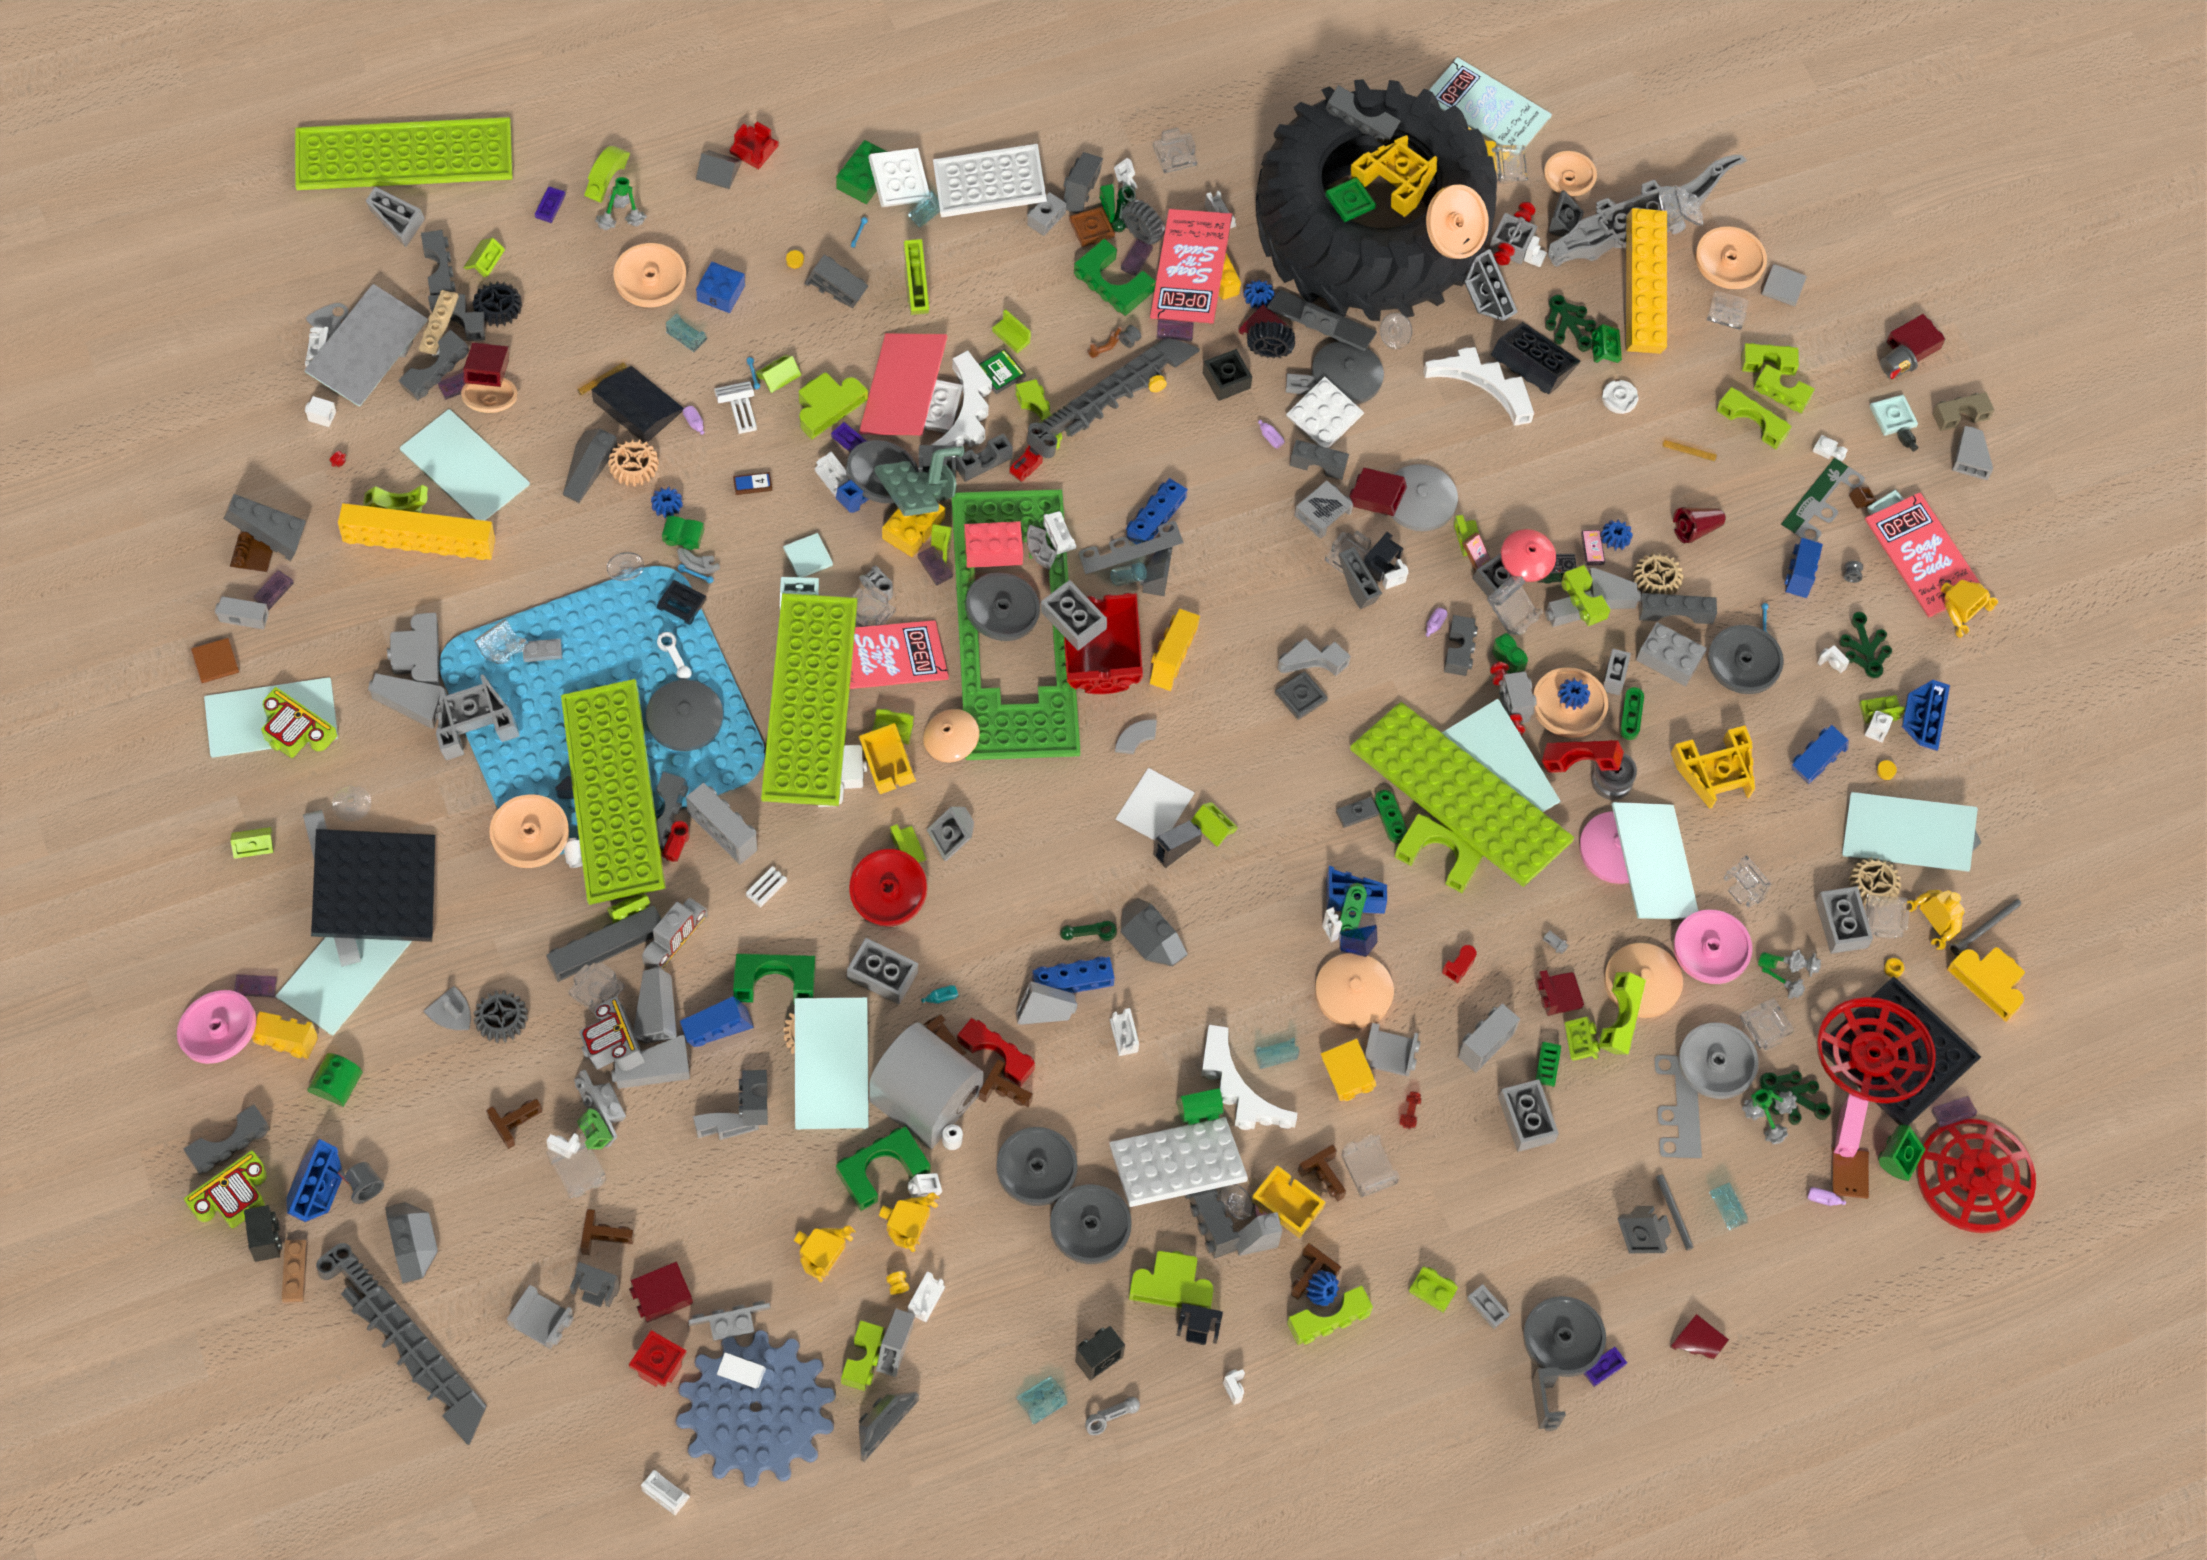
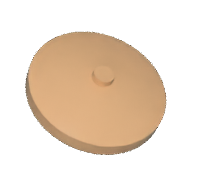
M1464 185L1444 187L1434 195L1429 204L1426 216L1427 232L1438 252L1452 259L1467 258L1475 254L1486 239L1488 232L1486 206L1477 192L1470 187ZM1469 238L1470 240L1463 245L1465 240Z
M1719 227L1707 232L1699 241L1695 254L1697 266L1703 276L1715 285L1727 289H1742L1753 285L1761 278L1767 264V255L1762 243L1748 231L1736 227Z
M657 243L640 244L628 249L619 257L614 267V282L619 294L628 302L641 307H658L673 301L683 291L686 284V267L683 259L673 249Z
M1570 667L1552 670L1538 681L1534 689L1533 695L1536 696L1537 701L1536 706H1534V714L1547 730L1556 735L1568 738L1586 736L1598 729L1606 717L1608 710L1607 693L1599 680L1584 670ZM1575 677L1577 682L1582 679L1583 685L1588 684L1590 697L1588 703L1584 704L1582 709L1576 707L1573 711L1571 706L1566 709L1565 703L1560 704V698L1557 694L1560 685L1564 684L1566 679L1572 681Z
M528 794L505 802L494 814L489 832L492 846L502 860L516 867L534 868L551 862L562 852L568 841L569 825L564 811L556 802L541 795Z
M1635 943L1622 947L1611 957L1605 970L1604 983L1607 994L1618 1008V1000L1612 992L1616 972H1631L1646 980L1637 1017L1651 1018L1666 1013L1676 1004L1682 992L1683 976L1678 963L1667 951L1652 944Z
M1360 953L1341 954L1329 960L1320 970L1315 984V997L1321 1011L1331 1021L1348 1028H1363L1380 1021L1388 1012L1394 995L1393 982L1386 968L1374 958Z

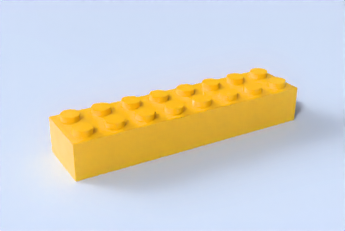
M1632 208L1626 216V351L1661 354L1667 348V211Z
M342 503L338 519L342 541L348 544L358 543L366 546H383L387 549L399 548L404 551L415 550L422 553H439L444 556L472 557L478 560H491L495 545V535L491 521Z

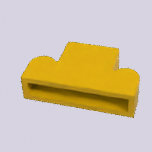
M1995 947L1982 961L1979 960V955L1975 951L1970 949L1964 950L1952 961L1947 969L2005 1022L2018 1011L2024 1002V996L2021 991L2012 988L2021 980L2025 971L2016 964L2012 957L2007 956L1998 947Z

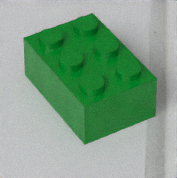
M864 140L836 176V189L867 205L877 192L868 156L888 151Z

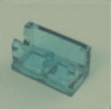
M678 313L666 322V333L693 352L707 340V336H705L703 331L699 333L682 321Z
M1290 1038L1287 1042L1264 1048L1259 1046L1254 1050L1260 1069L1297 1060L1300 1052L1298 1046L1295 1047V1038Z
M1730 1182L1709 1191L1729 1230L1748 1222V1217Z

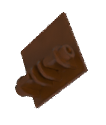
M241 532L237 538L230 567L268 572L273 550L264 542L254 539V536L250 533Z

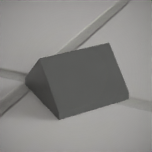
M710 150L701 153L696 180L730 189L742 160Z
M1564 190L1560 193L1548 232L1561 237L1571 232L1577 223L1581 221L1584 213Z

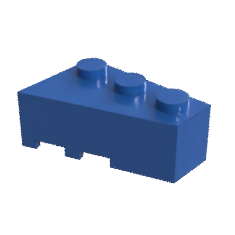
M1801 538L1799 544L1795 543L1792 553L1795 555V558H1791L1788 567L1791 573L1787 574L1784 582L1787 585V593L1804 598L1808 597L1816 578L1815 572L1818 569L1817 564L1822 551V543Z
M1833 725L1829 728L1825 727L1819 733L1820 737L1815 742L1812 740L1805 747L1806 751L1802 755L1798 754L1792 760V770L1808 784L1818 777L1830 762L1836 761V756L1841 751L1846 752L1848 750L1849 740Z
M1328 867L1326 877L1327 910L1333 907L1335 911H1341L1348 887L1351 884L1360 883L1366 888L1367 892L1362 913L1385 914L1387 884L1365 877L1361 879L1352 876L1350 872L1346 871V873L1334 870L1335 867ZM1360 893L1354 894V897L1360 896Z

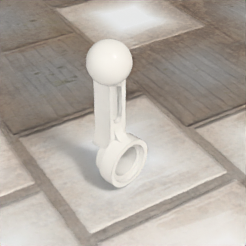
M670 632L661 633L657 638L659 649L669 653L677 668L676 674L680 680L690 679L692 671L688 666L684 665L675 648V636ZM663 637H670L672 643L668 646L663 645L661 642Z

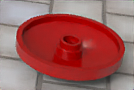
M882 849L864 857L855 867L849 884L850 898L857 912L868 922L883 927L898 926L915 917L923 907L928 892L927 878L921 865L914 857L897 849Z

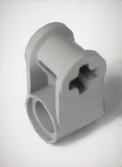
M873 566L871 571L859 577L860 581L880 601H889L893 597L892 581L877 566Z

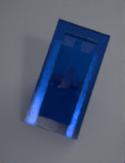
M1377 925L1339 933L1340 950L1343 952L1367 957L1378 943Z

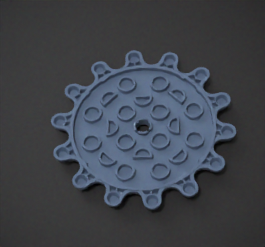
M763 1330L755 1332L752 1343L747 1347L740 1346L734 1337L722 1339V1356L718 1359H711L705 1354L698 1355L694 1363L701 1372L700 1379L694 1383L683 1382L678 1387L679 1394L691 1401V1408L686 1413H681L676 1417V1425L681 1429L690 1428L696 1433L695 1441L688 1446V1454L692 1458H698L703 1454L712 1455L715 1460L712 1467V1475L717 1479L724 1478L732 1469H738L742 1472L743 1482L747 1487L756 1486L759 1482L760 1474L765 1470L772 1471L779 1481H787L791 1477L789 1467L791 1460L802 1458L809 1463L816 1461L818 1451L811 1444L812 1437L816 1434H830L834 1429L833 1422L824 1418L820 1410L823 1405L835 1400L836 1393L832 1388H820L815 1383L816 1376L823 1371V1362L819 1359H813L807 1363L800 1362L797 1359V1352L800 1347L799 1342L793 1338L788 1339L780 1348L771 1347L768 1334ZM728 1353L764 1366L766 1371L759 1388L755 1389L717 1375L724 1354ZM755 1402L760 1403L762 1408L758 1412H753L750 1409L751 1404Z

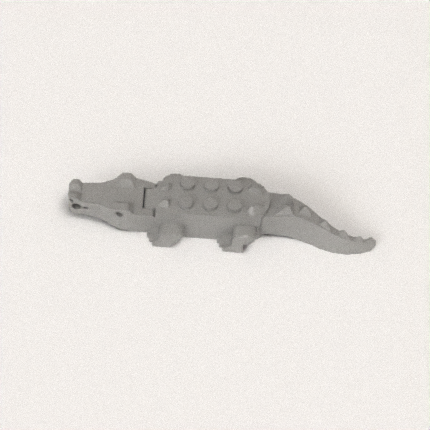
M1743 155L1723 157L1712 163L1696 179L1678 188L1671 186L1661 187L1655 180L1642 184L1641 195L1622 203L1616 204L1609 198L1596 202L1597 214L1579 221L1569 234L1551 243L1548 258L1551 259L1554 266L1558 267L1563 262L1576 258L1588 259L1590 261L1597 260L1602 254L1613 247L1626 249V216L1632 208L1667 211V232L1671 231L1672 234H1677L1686 227L1682 218L1692 214L1705 202L1725 172L1735 165L1743 164L1747 159Z

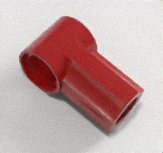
M677 821L671 827L670 836L662 852V857L668 861L678 862L685 843L689 840V828L685 822ZM679 830L685 831V833L682 835L676 834V832Z

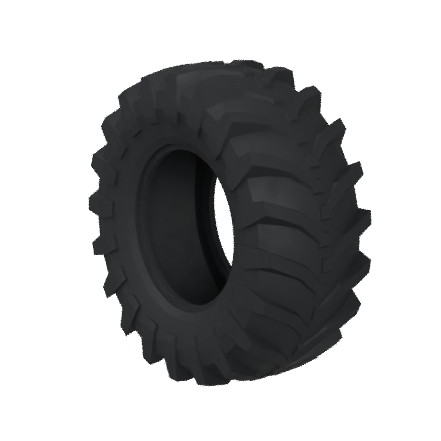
M1364 79L1354 80L1355 91L1351 92L1354 94L1353 102L1356 109L1362 115L1376 117L1386 112L1400 120L1399 126L1389 143H1380L1370 134H1364L1356 126L1348 125L1342 118L1331 115L1325 108L1335 90L1330 86L1321 90L1326 99L1313 106L1303 102H1299L1294 106L1297 117L1288 125H1278L1273 133L1276 141L1263 156L1261 163L1263 168L1260 169L1257 183L1256 219L1259 238L1266 257L1272 258L1273 266L1284 283L1294 279L1303 299L1313 303L1321 296L1326 299L1334 313L1345 317L1349 307L1362 309L1370 321H1380L1381 310L1398 309L1405 318L1415 316L1412 306L1429 301L1439 306L1445 302L1441 294L1453 284L1461 287L1464 285L1466 272L1472 266L1475 257L1485 251L1484 245L1487 244L1492 230L1497 200V175L1493 156H1488L1483 135L1478 128L1468 129L1467 121L1462 111L1455 105L1443 111L1433 92L1425 88L1418 97L1406 94L1399 81L1389 80L1387 90L1370 89ZM1408 136V148L1427 161H1430L1434 156L1437 157V171L1433 177L1436 181L1435 186L1426 190L1421 198L1427 210L1434 195L1442 188L1451 185L1470 187L1477 192L1486 206L1488 214L1487 236L1481 248L1472 256L1461 259L1448 258L1438 252L1429 238L1426 226L1427 211L1413 222L1393 228H1374L1361 225L1352 220L1344 222L1326 197L1324 190L1336 180L1350 175L1351 165L1363 154L1375 152L1383 145L1386 147L1393 144L1394 140ZM1467 238L1463 245L1467 243L1470 239Z

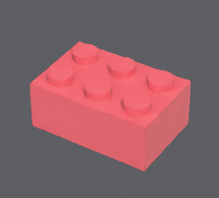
M1020 521L964 524L967 568L1023 564Z

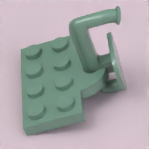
M951 447L934 451L929 473L916 472L909 461L875 466V473L904 516L937 512L939 510L937 501L953 498L956 491L955 476L947 465H943L944 457L954 455L962 457L964 455V447Z

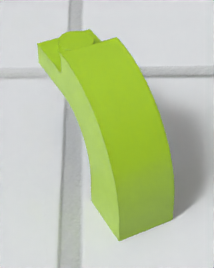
M616 146L607 147L597 158L587 178L589 183L584 196L597 202H602L613 175L619 169H625L630 152Z
M420 485L408 493L396 494L375 486L365 492L363 506L421 513L422 506L428 500V487Z

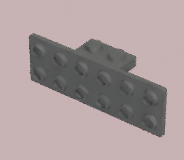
M1279 290L1267 307V309L1276 314L1283 315L1292 321L1299 322L1308 328L1315 329L1324 335L1331 336L1340 342L1347 343L1363 351L1367 349L1377 334V331L1283 290Z

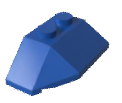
M1931 680L1907 695L1902 728L1919 746L1936 751L1939 749L1950 689L1948 684Z
M318 1139L303 1158L286 1197L287 1214L306 1222L329 1212L342 1181L338 1174L342 1167L337 1147Z

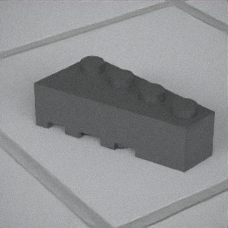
M1216 1188L1184 1195L1186 1199L1190 1200V1210L1193 1217L1198 1219V1230L1201 1235L1205 1236V1246L1208 1253H1212L1215 1259L1237 1251L1240 1236L1238 1232L1233 1231L1231 1218L1225 1217V1206L1221 1200L1217 1201L1218 1192Z

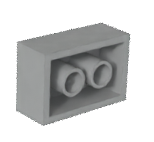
M1070 580L1041 601V613L1077 650L1107 629V618Z
M1657 622L1641 647L1636 661L1686 687L1702 661L1707 648Z
M1858 886L1820 892L1815 902L1830 953L1868 948L1873 940V936Z
M865 938L847 969V979L900 1005L918 974V963Z
M1503 1003L1498 1008L1494 1007L1489 1012V1017L1485 1021L1481 1020L1476 1025V1031L1473 1034L1468 1033L1462 1040L1463 1044L1459 1048L1460 1054L1458 1058L1475 1073L1515 1034L1520 1018Z
M1540 1080L1501 1089L1498 1099L1517 1152L1556 1141L1559 1133Z

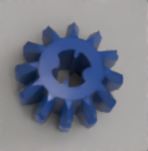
M1258 279L1257 282L1252 280L1250 284L1245 286L1243 296L1246 304H1250L1251 308L1256 306L1259 309L1262 305L1266 307L1269 305L1274 297V291L1272 290V285H1267V280L1261 282Z
M669 486L667 490L661 487L660 492L655 491L654 496L651 498L652 510L656 511L657 516L663 514L664 518L667 515L674 516V513L679 514L680 508L683 506L681 494H678L676 489L671 491Z
M1619 519L1616 520V523L1613 520L1609 521L1608 524L1604 525L1601 532L1602 542L1607 544V548L1614 547V551L1617 548L1623 550L1625 546L1630 545L1633 537L1631 526H1626V521L1620 523Z
M1575 677L1572 681L1566 679L1564 684L1560 685L1557 695L1560 698V704H1566V709L1569 706L1572 707L1573 711L1576 707L1582 709L1584 704L1588 703L1590 691L1588 690V684H1582V679L1579 682L1576 681Z
M1318 1270L1316 1274H1312V1279L1308 1280L1309 1286L1306 1287L1308 1290L1307 1297L1316 1305L1328 1306L1329 1303H1333L1334 1297H1338L1336 1293L1340 1289L1337 1286L1339 1280L1330 1272Z

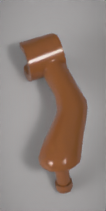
M1118 327L1117 331H1112L1105 345L1097 347L1095 344H1091V349L1087 350L1090 357L1095 358L1100 353L1112 350L1119 341V333L1122 328Z

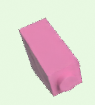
M1851 1094L1848 1095L1839 1114L1834 1153L1840 1154L1843 1157H1854L1859 1148L1869 1101L1862 1100Z

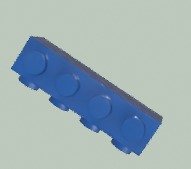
M1171 478L1166 483L1163 482L1159 486L1157 494L1149 498L1147 506L1139 510L1137 518L1134 521H1130L1127 525L1128 540L1137 545L1154 539L1159 533L1158 526L1167 523L1186 500L1188 489Z
M1103 956L1089 961L1078 960L1071 964L1060 963L1049 968L1042 966L1032 972L1033 982L1070 993L1114 986L1115 980L1110 957L1105 958Z

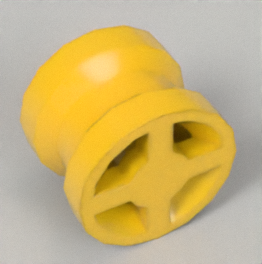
M904 1271L895 1272L886 1277L887 1283L890 1284L889 1291L891 1295L901 1294L910 1289L909 1283L905 1280L906 1273Z

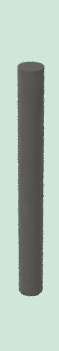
M1663 1174L1658 1175L1656 1179L1686 1250H1691L1694 1246Z

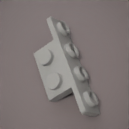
M581 1070L574 1079L575 1086L579 1090L587 1109L596 1110L606 1124L613 1139L605 1147H610L617 1138L611 1123L623 1121L626 1115L611 1084L606 1083L593 1086L586 1070Z
M758 1301L748 1308H745V1305L732 1307L733 1311L724 1312V1309L713 1311L710 1316L704 1317V1314L691 1316L692 1319L688 1320L689 1326L710 1322L713 1341L754 1333L751 1313L769 1310L771 1307L770 1303L765 1304V1301Z

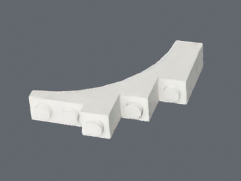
M1465 347L1458 350L1456 357L1450 356L1445 359H1433L1425 362L1423 370L1425 378L1449 377L1470 382L1493 395L1508 412L1514 426L1532 422L1534 411L1522 377H1510L1504 380L1499 362H1488L1481 365L1475 347Z
M966 351L953 358L952 369L957 375L960 384L963 385V407L952 428L931 445L959 447L966 443L971 448L974 445H980L985 440V429L979 421L984 420L988 416L989 406L982 397H986L991 392L992 381L969 351Z
M1209 1025L1201 1076L1211 1080L1221 1079L1220 1091L1223 1103L1227 1105L1237 1104L1234 1126H1238L1243 1130L1254 1129L1255 1123L1259 1122L1266 1126L1274 1124L1285 1129L1295 1128L1297 1113L1283 1110L1266 1102L1244 1083L1236 1071L1230 1056L1228 1028Z

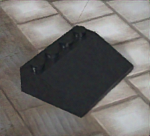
M1524 322L1500 337L1491 353V356L1496 361L1503 363L1512 372L1518 373L1527 382L1534 384L1540 391L1547 394L1555 391L1581 362Z
M632 366L604 378L592 389L593 402L643 443H648L682 413L684 409Z

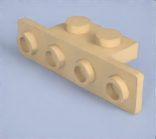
M441 290L433 313L430 314L427 328L424 330L419 351L437 354L439 350L438 341L445 334L459 298L457 293Z

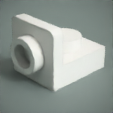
M1533 236L1527 248L1524 261L1541 267L1547 252L1540 250L1541 246L1538 245L1540 238Z
M1401 559L1396 560L1395 570H1390L1384 574L1382 584L1385 590L1406 582L1408 568L1402 563Z
M1834 645L1830 649L1825 648L1819 654L1820 658L1817 662L1821 666L1828 660L1832 668L1842 673L1846 670L1849 660Z
M1875 711L1865 736L1882 743L1888 733L1893 717Z
M575 1133L569 1142L562 1136H553L551 1134L546 1141L548 1149L569 1159L572 1153L575 1154L580 1147L579 1137Z
M938 1174L915 1175L908 1182V1192L911 1198L927 1196L931 1192L940 1195L942 1189Z
M1235 1369L1228 1372L1223 1381V1385L1233 1405L1240 1403L1243 1398V1387L1239 1382L1237 1383V1381L1244 1377L1245 1372L1243 1369L1240 1371Z

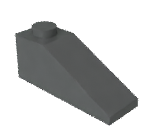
M1355 547L1339 553L1338 557L1350 594L1359 609L1374 604L1382 595V592Z

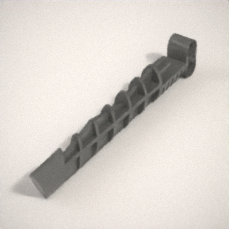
M1162 339L1063 406L1062 409L1054 412L1048 419H1044L1040 423L1030 424L1026 439L1027 443L1042 457L1052 458L1056 453L1058 442L1055 436L1065 431L1068 437H1072L1082 429H1088L1095 418L1102 419L1104 417L1102 410L1107 405L1114 409L1118 408L1119 405L1116 399L1123 396L1131 399L1134 397L1133 392L1148 387L1150 378L1156 375L1163 376L1160 371L1167 363L1176 368L1198 353L1200 349L1175 339Z
M346 1243L337 1244L317 1260L316 1267L319 1277L323 1280H330L340 1272L344 1274L364 1297L361 1299L351 1286L344 1289L341 1295L353 1308L352 1313L359 1315L370 1323L366 1328L368 1331L377 1328L389 1337L382 1344V1347L386 1348L393 1343L395 1344L401 1356L397 1362L398 1366L405 1363L413 1378L412 1382L417 1383L431 1393L427 1397L428 1400L436 1397L450 1407L442 1416L463 1441L470 1445L487 1405L385 1288L377 1285L378 1280H373L374 1276L368 1274L369 1270L363 1269L364 1264L358 1263L359 1259L352 1252L351 1247ZM342 1252L348 1253V1256L345 1258L338 1257ZM325 1265L331 1266V1269L328 1271L321 1270Z

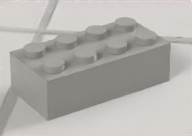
M702 783L686 796L688 815L739 865L757 851L755 829L751 825L747 826L743 822L742 816L738 812L734 813L730 809L728 802L724 799L721 800L711 786L708 787L705 783Z

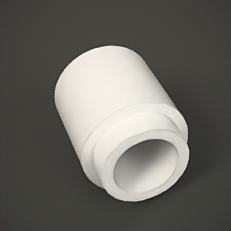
M577 838L568 839L563 849L566 863L569 864L570 868L583 866L579 840Z
M955 1124L948 1125L943 1130L942 1143L949 1150L958 1149L962 1144V1129Z

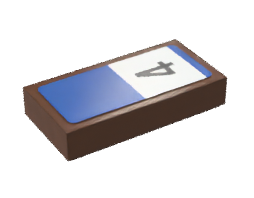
M770 472L733 476L735 495L772 491Z

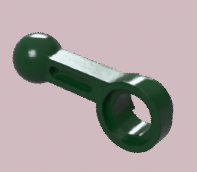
M1124 185L1118 192L1119 199H1117L1116 216L1112 223L1113 230L1118 233L1123 232L1126 228L1122 218V211L1129 202L1136 198L1134 189L1129 185Z
M1111 921L1076 927L1065 925L1060 929V936L1063 940L1069 941L1074 937L1098 935L1100 939L1110 941L1116 937L1117 928ZM1104 927H1111L1108 933H1102Z

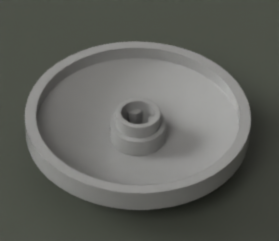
M1415 464L1403 467L1394 473L1395 475L1405 477L1407 489L1394 517L1391 516L1398 524L1415 531H1431L1444 526L1453 517L1458 503V493L1453 481L1443 471L1429 465Z
M1707 1023L1696 1027L1685 1037L1679 1050V1068L1685 1081L1695 1091L1710 1098L1728 1099L1740 1095L1749 1088L1757 1074L1758 1055L1753 1043L1742 1031L1728 1024Z

